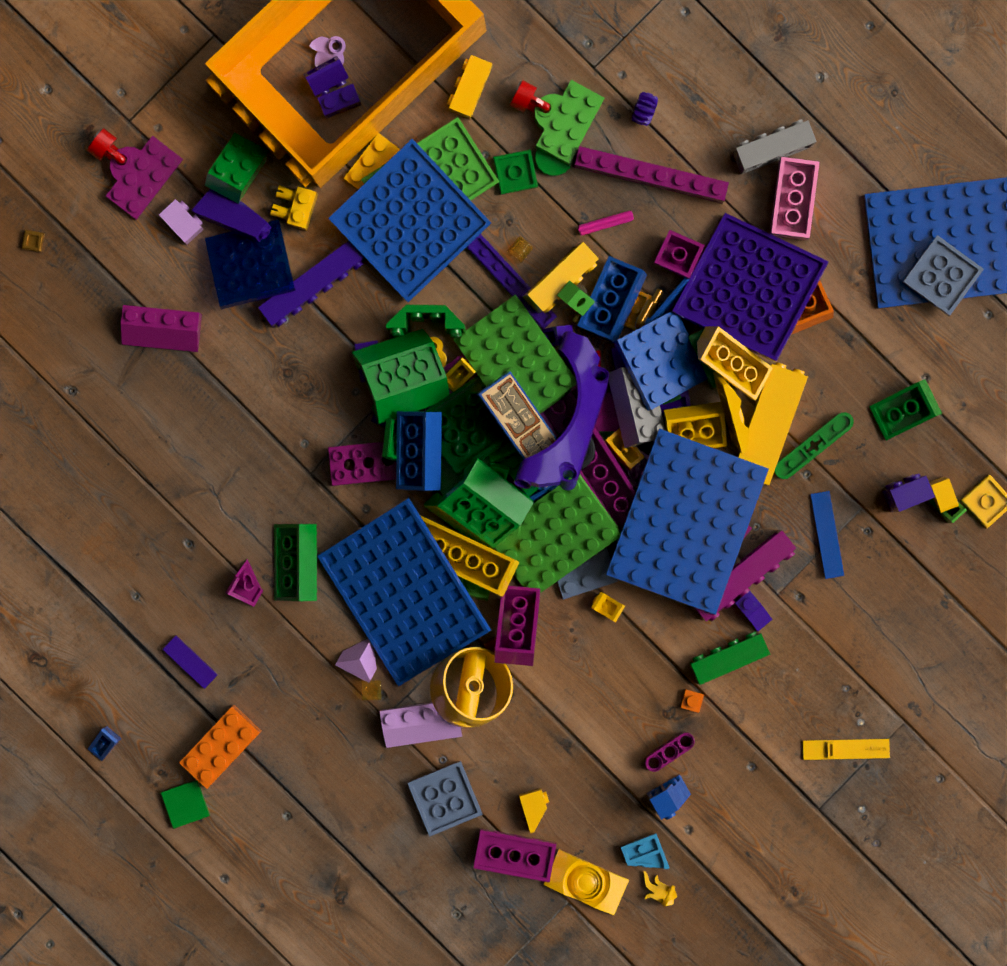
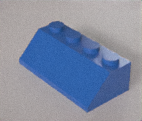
M609 256L590 296L595 302L581 316L577 326L614 343V341L619 339L647 277L646 272Z

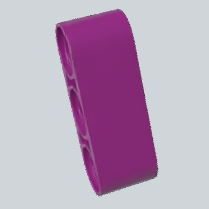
M683 731L649 753L645 758L647 769L652 772L659 771L694 746V737L689 732ZM683 736H689L691 739L687 746H683L680 743ZM667 747H673L675 749V752L672 756H666L664 754V751ZM652 757H656L659 760L656 767H650L648 764Z

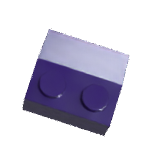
M337 56L303 74L315 96L318 94L323 96L329 93V88L335 85L338 88L347 83L346 79L349 78L342 62Z

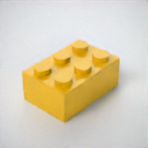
M721 402L664 410L666 431L711 448L727 446L725 415Z

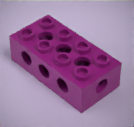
M384 442L328 447L332 486L396 480L397 462L393 461L391 466L384 465V457H382ZM368 457L374 460L372 468H366L364 465V461ZM349 459L355 462V467L352 470H347L345 467V463Z
M481 828L474 868L550 882L556 842ZM499 847L502 853L499 856H493L491 849ZM516 850L521 856L519 859L513 860L509 856L510 852ZM531 854L539 856L540 859L537 863L533 864L528 860Z

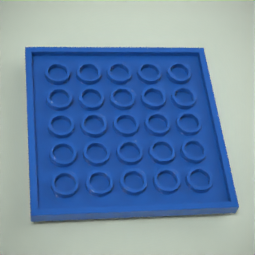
M413 139L400 149L328 218L407 302L415 297L491 224L485 215Z

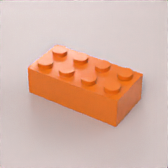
M233 705L179 763L208 789L262 730Z

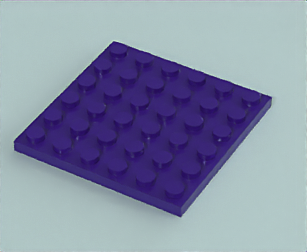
M725 213L672 313L704 329L706 326H719L750 351L776 363L829 261Z

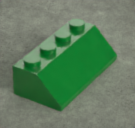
M274 524V601H317V524Z

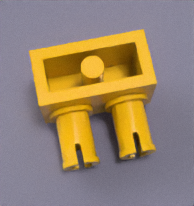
M279 185L277 190L280 192H276V197L292 201V207L289 209L273 204L272 208L274 210H271L270 215L286 219L289 226L307 231L317 200V192L299 186L296 190H292Z

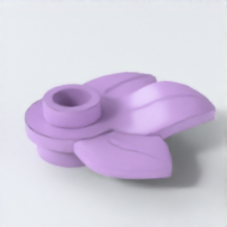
M321 36L310 43L309 46L317 51L314 60L316 67L335 56L340 59L342 64L344 63L343 52L346 46L342 38L333 36L328 39ZM334 42H337L339 44V48L337 50H334L332 48V44Z

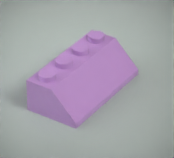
M457 698L450 699L452 703L456 706ZM432 702L380 710L386 748L462 737L461 727L454 726L445 721L438 714Z

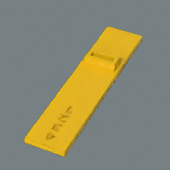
M889 739L803 740V760L890 758Z

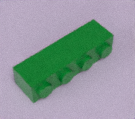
M753 631L745 635L746 639L741 641L735 639L728 642V646L723 649L719 646L710 650L711 654L707 656L700 654L693 657V662H690V666L698 684L702 685L771 655L762 633Z

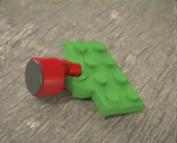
M524 80L520 81L509 101L510 106L522 113L526 109L533 112L535 123L544 130L535 147L569 165L605 98L571 80L563 96L548 94L539 99L533 96L537 87Z

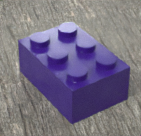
M920 474L903 478L904 482L890 483L882 491L890 512H900L935 497L927 476H920Z

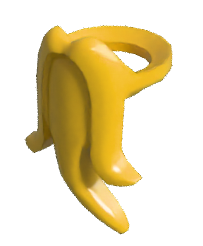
M643 871L646 887L653 892V894H647L645 900L653 898L660 902L663 907L673 905L674 899L677 898L675 886H668L660 882L658 875L654 879L658 885L656 886L650 883L646 871Z

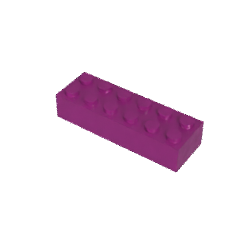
M777 530L733 566L716 615L695 607L693 608L704 621L709 620L712 622L720 615L718 612L722 608L728 609L735 603L733 599L737 596L743 597L750 591L748 587L765 579L764 574L767 572L772 573L779 568L780 565L778 563L780 561L790 559L795 554L793 552L796 549L795 545L782 530Z

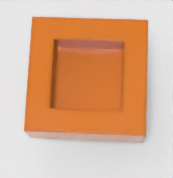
M685 689L680 708L699 713L704 694Z

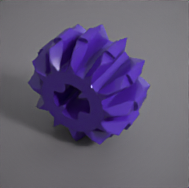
M640 93L632 113V121L637 122L639 125H649L655 113L658 98L651 93Z

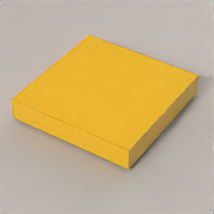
M990 474L961 499L962 503L986 529L1007 511V493Z

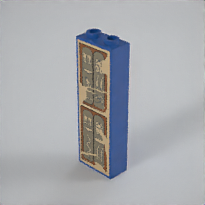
M511 371L506 372L477 393V396L522 460L543 451L557 440ZM558 485L542 487V489H549V491H551Z

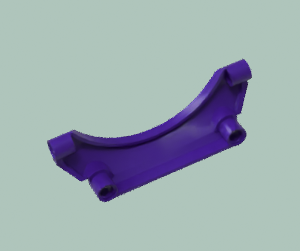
M571 331L563 333L558 352L568 363L576 380L578 398L575 413L567 429L553 444L521 461L514 480V484L520 488L529 489L531 486L540 488L560 485L562 489L569 491L574 489L577 484L609 381V372L605 368L598 366L600 357L585 336ZM565 477H571L572 479L566 480Z

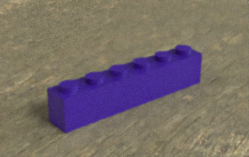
M348 241L258 308L272 327L276 325L280 327L287 322L286 318L291 314L295 316L303 310L301 307L304 304L308 303L310 305L316 301L319 293L322 291L326 293L331 290L334 282L337 280L341 282L349 276L348 272L353 268L356 271L364 265L363 261L366 259Z

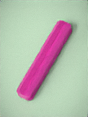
M629 210L578 226L579 234L585 235L633 221V213Z

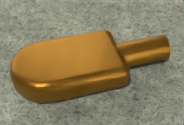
M657 289L651 300L648 299L636 319V329L645 325L647 317L651 318L657 310L656 305L664 293L662 290Z

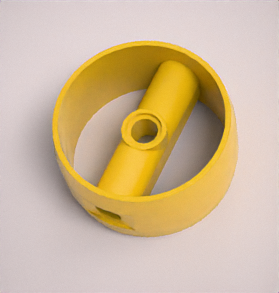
M481 647L464 648L454 652L437 666L430 681V697L434 708L445 721L461 728H474L496 719L506 709L513 693V680L506 664L494 663V652ZM464 658L455 706L446 690V673L453 659ZM486 668L495 682L496 703L487 718H476L480 693L484 689L482 680L484 669ZM469 684L473 686L474 692L469 689Z

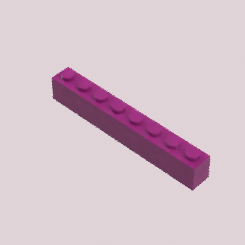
M579 146L574 167L721 204L725 201L729 182L581 146Z

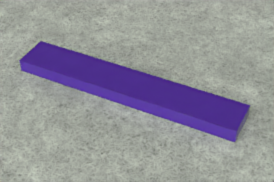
M481 234L467 246L469 251L512 297L516 294L534 321L542 329H545L557 318L552 310L546 313H537L528 304L523 296L531 289L529 285Z

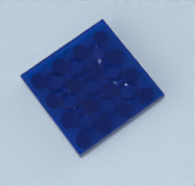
M279 219L268 222L272 228L269 235L260 242L233 231L205 238L221 310L296 291Z

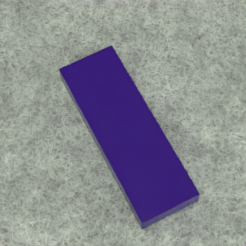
M177 635L164 647L163 650L204 689L218 676Z

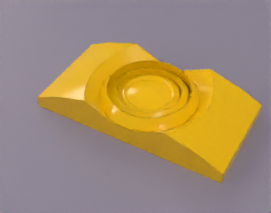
M713 372L731 441L742 454L746 453L749 442V429L744 425V417L740 407L741 400L727 381L716 372Z
M558 849L553 861L550 882H544V885L593 908L614 915L629 879Z

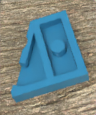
M656 833L620 846L628 866L670 868Z

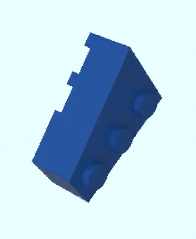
M679 774L649 791L647 795L660 819L665 818L668 820L676 815L675 812L680 809L691 793Z

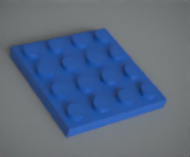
M672 311L614 341L647 411L707 380L705 372L688 339L689 334L681 318L672 313Z

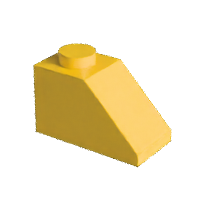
M541 788L519 794L530 833L535 832L547 809L546 803H549L547 792H542Z

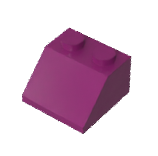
M669 230L654 264L690 279L705 245Z

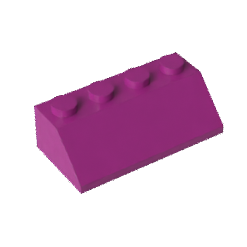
M123 305L121 317L122 345L198 352L202 314L199 312Z

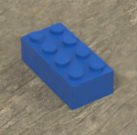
M397 411L396 489L441 490L442 412Z

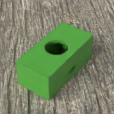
M570 280L557 295L582 316L595 302Z

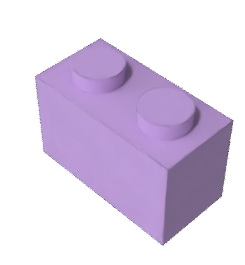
M175 199L159 216L186 244H189L204 230L200 226L203 222L196 215L192 217L187 212L190 208L183 201L179 203Z

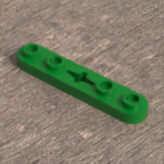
M846 412L836 415L782 458L776 465L775 475L780 479H788L848 432L853 427V417ZM820 439H822V441L817 445V451L813 449L810 450L808 453L805 452L811 446V441L817 442Z

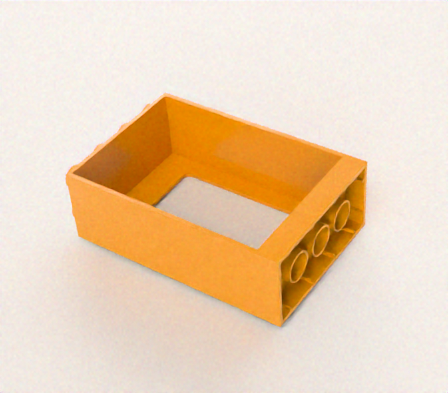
M271 0L205 63L212 73L205 81L226 105L233 98L238 102L232 109L252 132L259 126L264 129L259 138L278 160L286 153L290 156L291 159L285 165L304 187H307L313 181L321 188L487 31L484 13L471 0H426L451 26L452 31L334 143H327L261 74V68L333 0Z

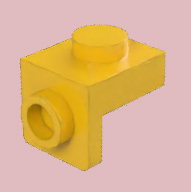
M600 592L594 598L591 608L616 622L625 605Z

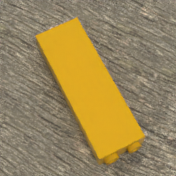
M776 362L775 365H770L773 369L759 394L749 422L747 452L742 454L739 451L737 456L769 468L764 481V485L767 486L770 485L808 376L804 375V371L795 368L793 371L788 370L786 365Z

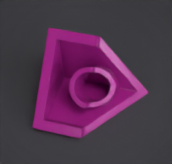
M247 559L235 575L226 593L254 607L263 589H261Z

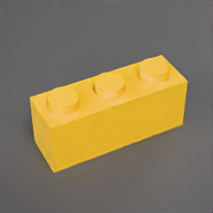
M473 55L469 59H465L462 66L464 73L462 77L458 76L454 86L457 90L455 94L450 95L447 103L450 105L449 111L470 120L492 69V63Z

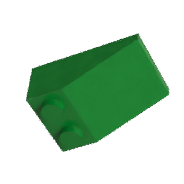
M926 379L869 406L886 441L942 414Z

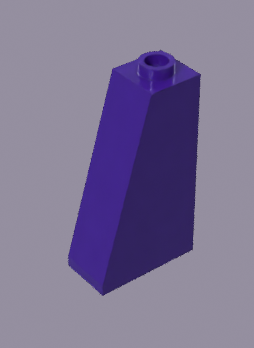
M209 189L192 209L199 218L257 242L265 239L272 228L267 221L242 201L238 204L212 189Z

